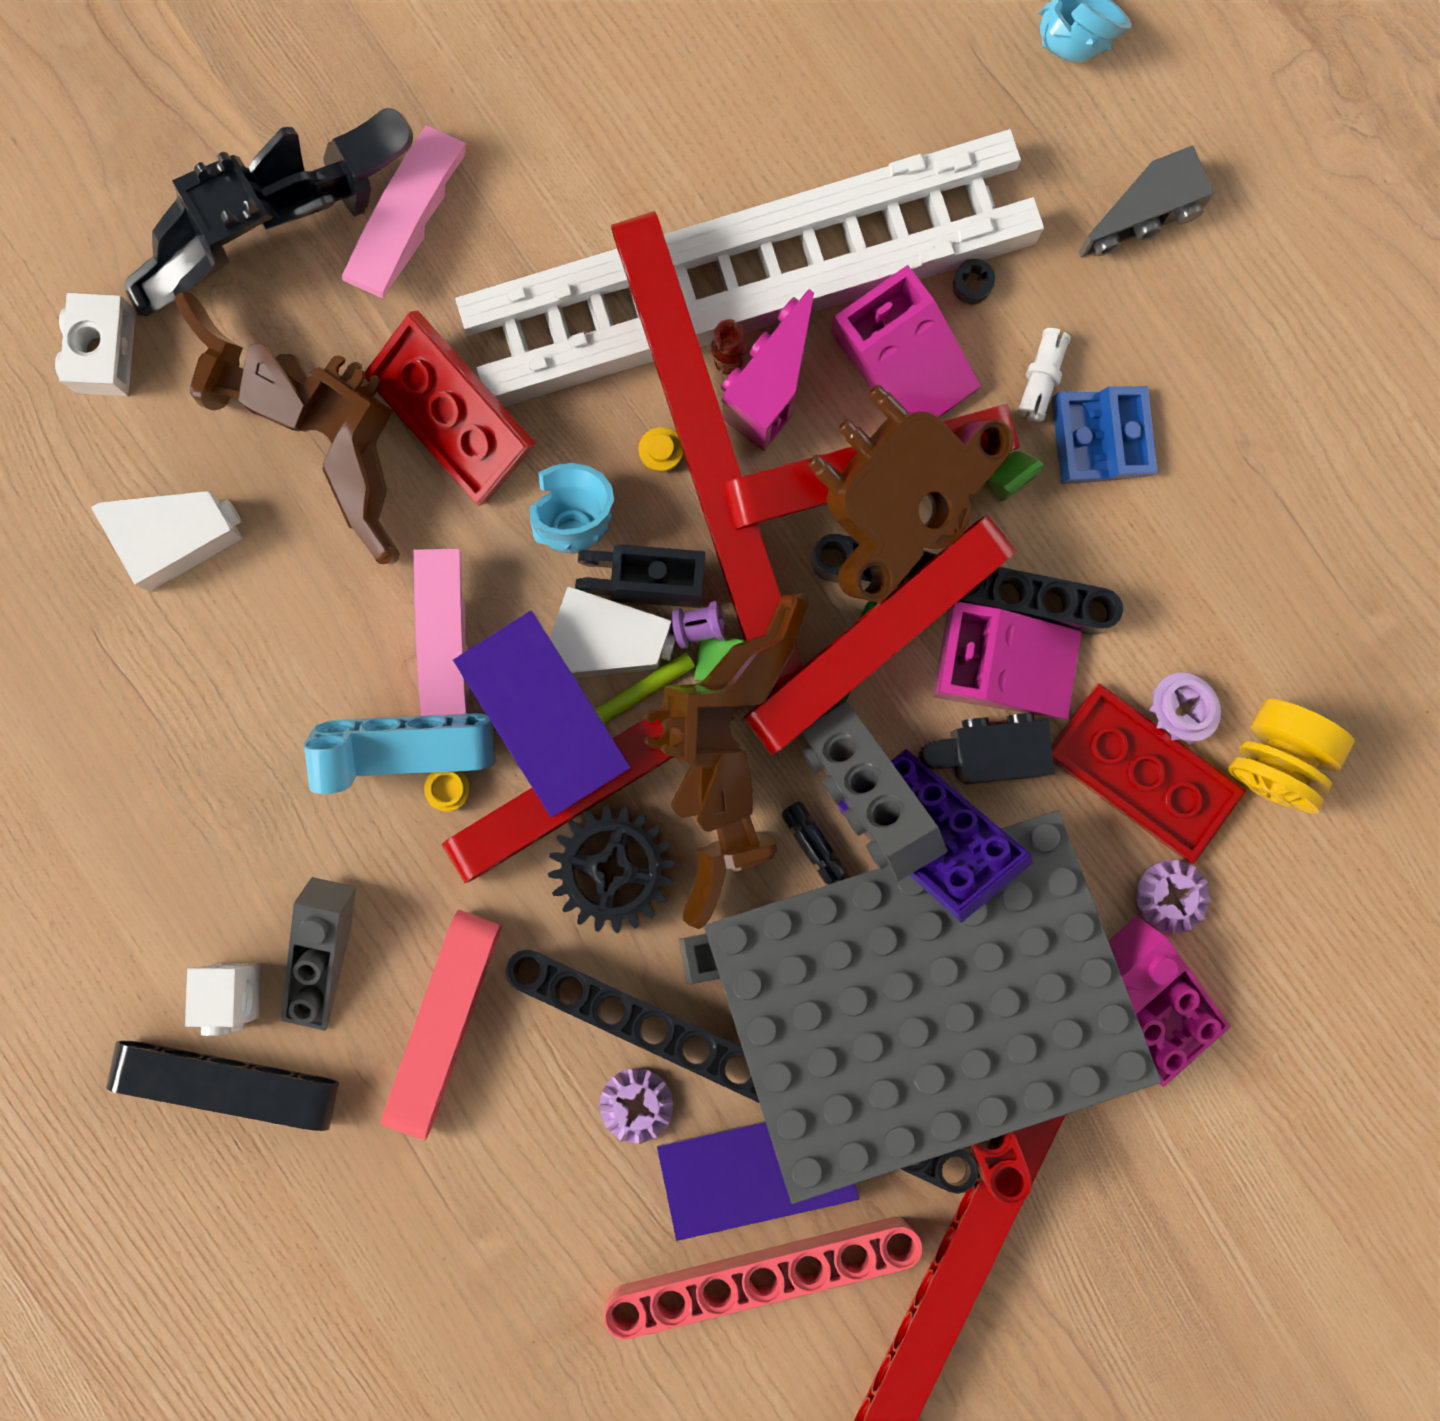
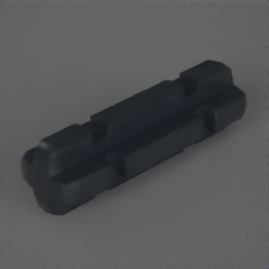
M797 801L784 809L781 813L782 818L789 828L793 827L796 831L794 834L795 838L812 864H817L820 868L817 871L823 881L829 885L842 879L847 874L846 868L839 858L835 859L832 855L834 850L815 821L811 823L809 820L810 813L804 804Z

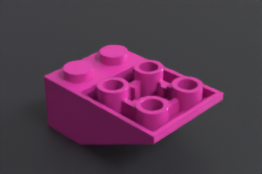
M906 265L834 316L831 334L869 386L873 388L876 385H881L908 412L924 411L940 417L981 388L977 377L938 305L909 265Z
M810 289L805 292L800 300L793 297L788 301L778 316V320L781 321L780 325L771 335L764 332L750 350L749 354L753 356L743 370L736 367L721 387L725 392L721 399L724 421L763 451L778 435L792 415L814 292Z
M957 602L947 610L933 697L1068 720L1082 631L1002 609Z
M1136 916L1108 942L1161 1080L1159 1084L1164 1087L1231 1026L1168 938Z

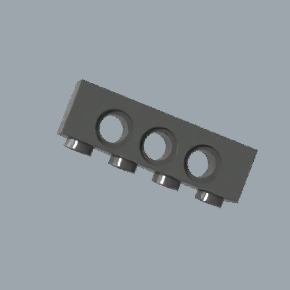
M848 702L821 716L802 732L808 745L801 750L814 773L823 770L827 778L823 779L822 782L835 804L844 801L849 809L843 813L855 834L860 836L866 833L871 841L866 844V848L880 870L888 866L896 879L900 881L948 852L938 826Z

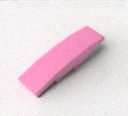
M427 125L424 127L392 177L365 226L342 274L343 281L382 299L385 297L424 240L425 225L445 197V184L465 156V142Z
M460 549L413 550L416 653L421 716L469 714V686L453 662L454 658L468 650L465 640V599L462 597V551Z

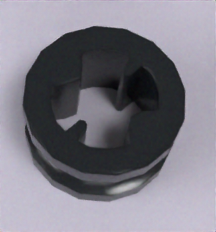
M970 259L962 263L957 269L952 284L957 298L963 303L971 305L979 304L986 300L994 287V270L987 262L980 259ZM970 273L978 274L977 280L983 279L985 282L980 284L978 291L968 289L970 283L966 285L963 283V281L967 280Z

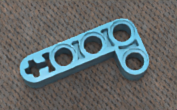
M473 713L333 720L316 725L304 743L309 790L317 794H332L344 791L352 785L356 776L471 771L489 768L496 763L493 724L487 714Z

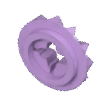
M1189 673L1171 674L1161 680L1151 693L1154 698L1153 705L1149 711L1154 712L1159 720L1157 728H1165L1171 734V740L1181 739L1187 741L1188 744L1205 740L1215 732L1220 723L1221 707L1218 697L1210 685L1198 676ZM1192 700L1195 702V705L1191 707L1188 714L1177 716L1175 713L1180 704L1189 703Z
M1165 860L1151 866L1140 878L1136 891L1137 905L1143 918L1154 928L1168 933L1190 931L1195 925L1205 919V913L1212 900L1207 887L1208 881L1199 873L1197 867L1179 860ZM1168 882L1175 889H1190L1189 892L1185 893L1186 896L1180 899L1181 910H1178L1174 904H1157L1163 901V898L1169 894Z
M631 1068L619 1072L605 1085L600 1098L599 1112L605 1128L620 1141L641 1144L657 1138L667 1127L673 1112V1098L668 1085L659 1075L647 1069ZM645 1088L643 1105L649 1108V1111L655 1115L639 1113L636 1119H633L631 1124L627 1123L629 1108L623 1104V1101L618 1100L617 1097L624 1100L625 1098L633 1100L636 1094H639L641 1089Z

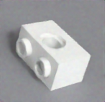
M67 293L66 307L61 309L59 315V325L63 334L62 351H59L56 355L55 369L59 381L73 392L78 394L129 396L136 310L123 297ZM100 337L99 346L94 351L87 353L88 344L93 339Z
M211 963L187 968L185 1027H201V1035L221 1036L229 1035L231 1031L243 1030L244 1023L258 1019L261 963Z

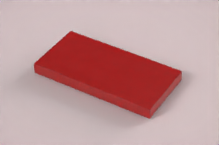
M418 310L411 311L406 315L364 372L365 379L370 382L372 375L380 377L381 385L377 391L378 394L477 506L486 504L536 445V442Z
M1096 684L1051 745L1053 763L1188 863L1195 864L1246 793V790L1180 741L1171 740L1169 733L1162 728H1157L1158 725L1102 684Z

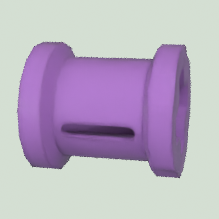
M719 601L710 602L709 607L686 612L679 608L672 611L674 634L681 649L688 648L691 642L716 638L718 642L726 640V623Z

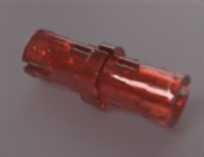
M732 319L721 321L716 326L714 339L711 342V354L714 358L715 367L718 371L723 367V374L729 375L736 367L741 369L743 363L742 355L745 357L747 351L744 330L740 324L734 328L735 320Z

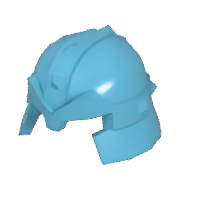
M1049 0L1038 13L1043 16L1040 23L1042 47L1049 49L1057 57L1074 63L1089 61L1099 53L1111 50L1112 42L1132 26L1129 17L1113 0Z
M576 463L553 465L538 472L540 489L543 491L550 490V494L543 496L534 505L530 506V523L534 540L537 543L548 545L554 551L567 554H575L592 548L609 530L608 523L613 518L610 510L614 496L610 482L604 474L594 468Z

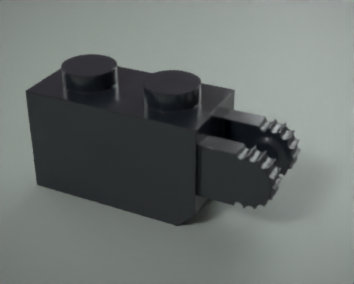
M618 545L614 546L613 552L582 550L578 553L577 562L587 567L612 568L611 579L592 577L576 579L575 589L589 594L609 595L612 601L701 608L705 551Z
M1034 713L1006 716L1007 724L990 725L989 717L962 720V728L950 732L951 739L938 740V742L934 740L932 743L928 742V745L925 744L924 747L920 748L921 751L918 752L920 761L932 770L935 767L937 769L955 768V777L965 785L1046 777L1055 774L1048 720L1035 721Z

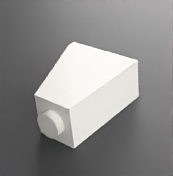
M209 491L99 502L91 507L134 585L149 592L243 539L236 526L242 521L234 506L228 499L221 501Z
M567 587L550 636L551 641L575 678L659 669L662 659L670 661L677 642L675 634L671 633L673 628L672 621L571 587Z

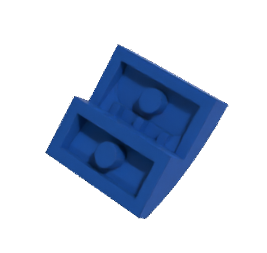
M1108 386L1100 392H1059L1051 397L1061 484L1122 480L1152 476L1158 473L1148 386Z

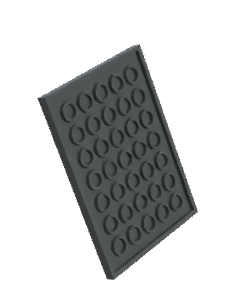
M1059 810L1001 828L1031 853L1033 864L962 923L910 875L898 881L889 867L886 866L881 870L878 868L704 925L791 1204L1161 1083Z

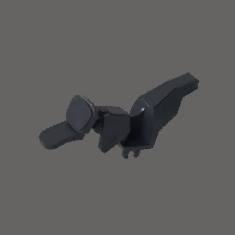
M385 108L355 129L333 138L331 142H328L323 156L325 166L313 171H305L299 135L293 127H282L258 152L248 167L244 166L240 157L236 155L229 156L227 152H220L217 155L218 161L206 166L203 162H199L195 165L194 171L172 180L177 198L152 230L153 256L125 281V292L137 314L149 316L174 301L175 296L182 291H189L230 263L223 245L259 225H262L263 229L267 230L328 209L339 200L343 201L354 217L364 214L365 209L368 208L371 192L368 177L395 161L407 152L412 145L413 132L404 115L393 108Z

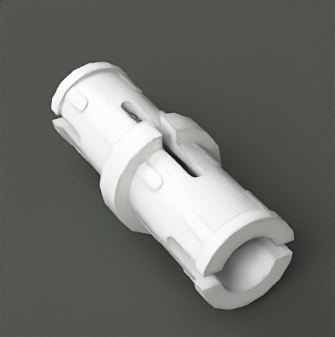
M1044 329L1035 361L1028 365L1025 374L1028 382L1021 403L1016 411L1022 418L1029 411L1027 420L1035 422L1044 421L1053 388L1060 384L1062 378L1060 367L1071 340L1070 335L1066 332L1062 333L1061 339H1057L1060 329Z

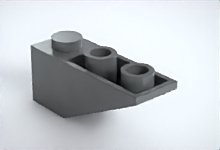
M1192 145L1152 161L1088 235L1079 250L1080 256L1084 257L1096 252L1097 256H1104L1118 249L1122 245V241L1135 236L1139 241L1145 240L1159 233L1163 229V225L1176 220L1179 225H1182L1201 216L1204 213V206L1213 196L1214 191L1194 146Z
M311 877L293 904L281 1021L326 1031L352 926L356 886Z

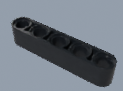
M121 1040L115 1044L106 1089L123 1095L300 1129L327 1131L331 1124L339 1082L311 1074L149 1043Z

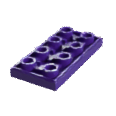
M532 610L453 659L456 667L551 818L631 769L628 761Z
M905 749L892 759L891 762L938 826L948 851L913 872L910 876L962 923L1033 864L1031 853L923 762ZM844 801L838 803L839 810L844 815L843 812L849 808Z
M765 1121L657 1145L676 1241L859 1200L855 1183L791 1204Z

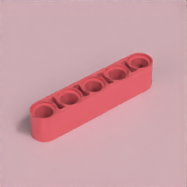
M459 909L456 911L447 931L386 1103L381 1126L426 1141L437 1116L494 954L502 924Z

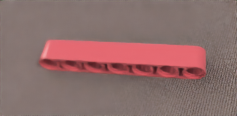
M890 1217L623 1284L615 1288L609 1295L604 1312V1324L608 1332L614 1337L622 1340L633 1339L907 1270L920 1260L922 1243L909 1221L901 1217ZM897 1233H904L910 1236L908 1248L901 1253H893L887 1249L888 1240ZM850 1245H860L866 1250L864 1258L856 1264H848L841 1259L842 1252ZM805 1256H812L817 1258L821 1264L816 1273L802 1275L795 1269L797 1262ZM758 1268H768L776 1276L770 1285L759 1287L751 1282V1274ZM714 1279H721L730 1286L729 1292L721 1298L709 1296L704 1288L709 1281ZM676 1291L683 1296L685 1302L677 1309H668L661 1304L659 1297L664 1292ZM622 1302H629L638 1309L639 1315L635 1319L625 1321L615 1314L614 1307Z

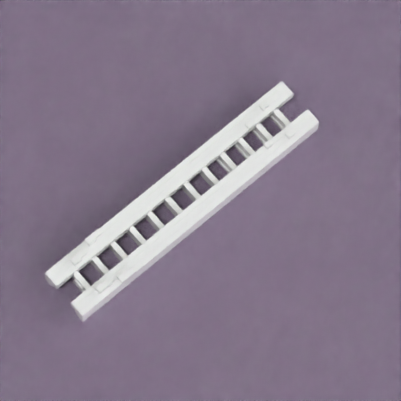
M1011 129L923 156L922 154L889 163V166L664 234L700 347L781 323L778 320V316L784 306L793 297L800 300L808 289L814 292L811 313L861 298L906 265H909L918 279L921 280L957 269L962 263L970 259L986 260L1035 245L1044 230V226L1034 197L994 209L995 204L988 185L985 186L983 180L1018 168L1021 158ZM964 185L974 215L951 222L941 192ZM923 198L933 228L909 235L899 205ZM882 210L891 241L866 248L857 218ZM840 223L850 253L824 261L814 231ZM799 236L808 266L781 274L772 243ZM757 248L767 279L739 287L729 257ZM617 249L455 298L467 336L500 326L503 327L511 357L476 368L481 382L504 407L653 362ZM715 261L725 291L696 300L687 269ZM629 288L638 318L613 325L604 295ZM587 300L596 331L587 334L582 332L570 337L562 307ZM545 313L554 344L529 351L520 320Z

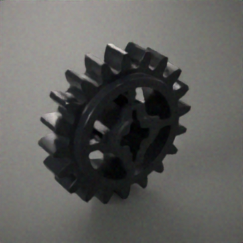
M609 806L603 807L601 820H597L590 810L585 811L587 825L582 827L573 820L569 821L568 823L574 836L569 838L558 835L556 839L565 847V851L563 853L554 852L549 855L552 860L561 863V868L549 872L548 877L561 879L563 882L561 886L552 892L553 896L567 894L569 900L565 903L562 909L563 912H569L578 907L581 911L578 915L577 924L581 925L590 916H593L595 918L594 928L597 932L602 930L606 920L611 921L615 933L620 932L623 918H627L634 929L639 927V918L637 916L639 911L653 918L655 912L650 905V901L655 900L659 903H666L667 901L665 895L658 890L659 886L674 885V880L662 874L663 869L671 868L675 865V861L661 858V853L670 848V842H661L659 844L654 842L661 828L655 826L648 831H644L643 826L646 822V815L643 813L633 823L629 822L628 807L622 808L617 819L613 818ZM612 831L610 841L601 853L596 855L579 853L585 843L592 837L600 833ZM629 835L636 839L644 848L648 857L649 868L635 865L629 859L626 846ZM617 847V864L620 867H624L623 876H615L613 882L609 884L607 891V873L600 871L601 863L610 862ZM575 870L584 871L594 878L597 885L596 902L589 899L581 890ZM627 883L646 885L641 894L632 902L623 906L612 907L614 897L622 885Z

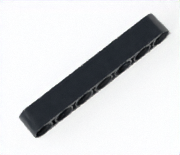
M842 534L823 536L816 543L811 557V566L814 573L823 580L839 583L838 574L841 566L837 568L826 566L820 558V553L827 548H835L843 554L845 562L859 544L851 536ZM923 551V556L915 566H923L936 554ZM998 567L975 587L974 594L965 595L958 601L1006 610L1082 631L1081 633L1089 635L1100 634L1115 626L1123 614V603L1120 597L1114 591L1107 588L1004 567ZM864 570L861 575V586L864 589L870 585L872 578L867 570ZM909 573L903 578V580L897 585V587L910 577ZM1001 584H1011L1018 590L1019 601L1017 604H1008L1001 599L999 595ZM1045 593H1055L1062 599L1063 610L1061 613L1050 612L1045 607ZM1091 601L1099 602L1105 607L1107 611L1105 622H1097L1090 616L1088 606Z

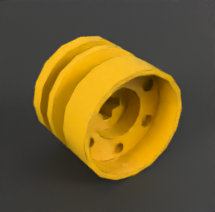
M1266 699L1262 702L1250 725L1251 731L1265 744L1251 741L1241 742L1239 753L1245 758H1233L1228 767L1229 773L1249 787L1254 793L1268 801L1283 807L1317 814L1324 804V799L1318 793H1330L1333 787L1332 782L1318 769L1333 772L1341 771L1355 745V739L1336 723L1311 710L1283 700Z

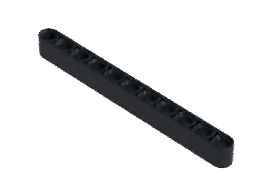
M521 950L513 954L508 960L505 969L506 978L510 985L518 991L760 1103L752 1077L743 1083H735L726 1075L725 1067L728 1060L733 1056H745L742 1047L536 951ZM527 959H535L540 965V976L534 983L525 985L518 977L519 966ZM568 978H576L582 984V996L574 1004L564 1003L559 996L560 985ZM610 997L619 998L625 1007L623 1018L615 1024L605 1022L600 1013L602 1003ZM653 1016L662 1018L667 1024V1035L663 1041L657 1044L649 1043L642 1035L643 1023ZM692 1036H701L709 1043V1056L702 1063H692L684 1055V1044ZM962 1149L901 1168V1170L955 1194L965 1193L973 1188L979 1174L978 1166L973 1156ZM957 1156L962 1158L965 1163V1175L958 1182L950 1183L943 1177V1165L949 1158Z

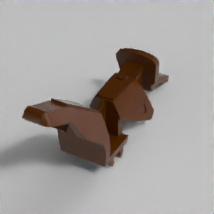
M182 291L176 295L175 302L183 318L198 338L208 347L207 351L198 358L190 385V394L197 404L203 408L215 411L224 408L228 404L230 397L239 399L238 401L244 404V407L250 412L288 429L298 432L313 430L323 433L328 437L332 445L325 457L322 470L348 527L356 532L374 556L376 562L379 564L396 563L400 553L379 521L387 487L376 443L393 413L392 409L374 398L381 385L380 377L372 375L370 382L366 386L360 387L365 378L362 365L358 362H353L349 364L343 375H340L339 368L345 363V358L339 355L334 356L325 369L318 367L310 372L311 376L307 377L295 355L279 354L275 358L270 349L262 343L249 345L243 369L239 367V358L243 347L229 340L218 330L200 301L192 293Z
M793 592L784 594L777 604L764 635L733 645L700 683L664 686V710H653L645 715L646 721L651 723L660 721L663 727V732L659 737L652 738L648 736L645 738L644 742L651 748H661L664 754L691 764L671 802L672 809L682 818L697 816L698 824L706 832L717 829L719 841L697 849L698 870L696 881L683 912V921L696 929H701L710 920L721 894L726 869L741 871L771 860L777 852L776 842L772 836L755 832L750 817L753 814V789L748 757L745 751L740 749V744L734 740L730 725L734 712L740 706L761 705V703H765L796 649L794 645L806 609L809 606V600L804 594Z

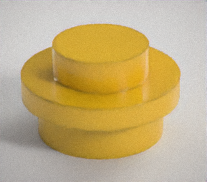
M656 427L650 429L642 436L639 442L638 451L640 459L652 471H670L682 459L683 450L678 435L669 428Z
M462 771L431 772L424 784L425 798L433 808L439 811H455L461 808L469 798V780Z

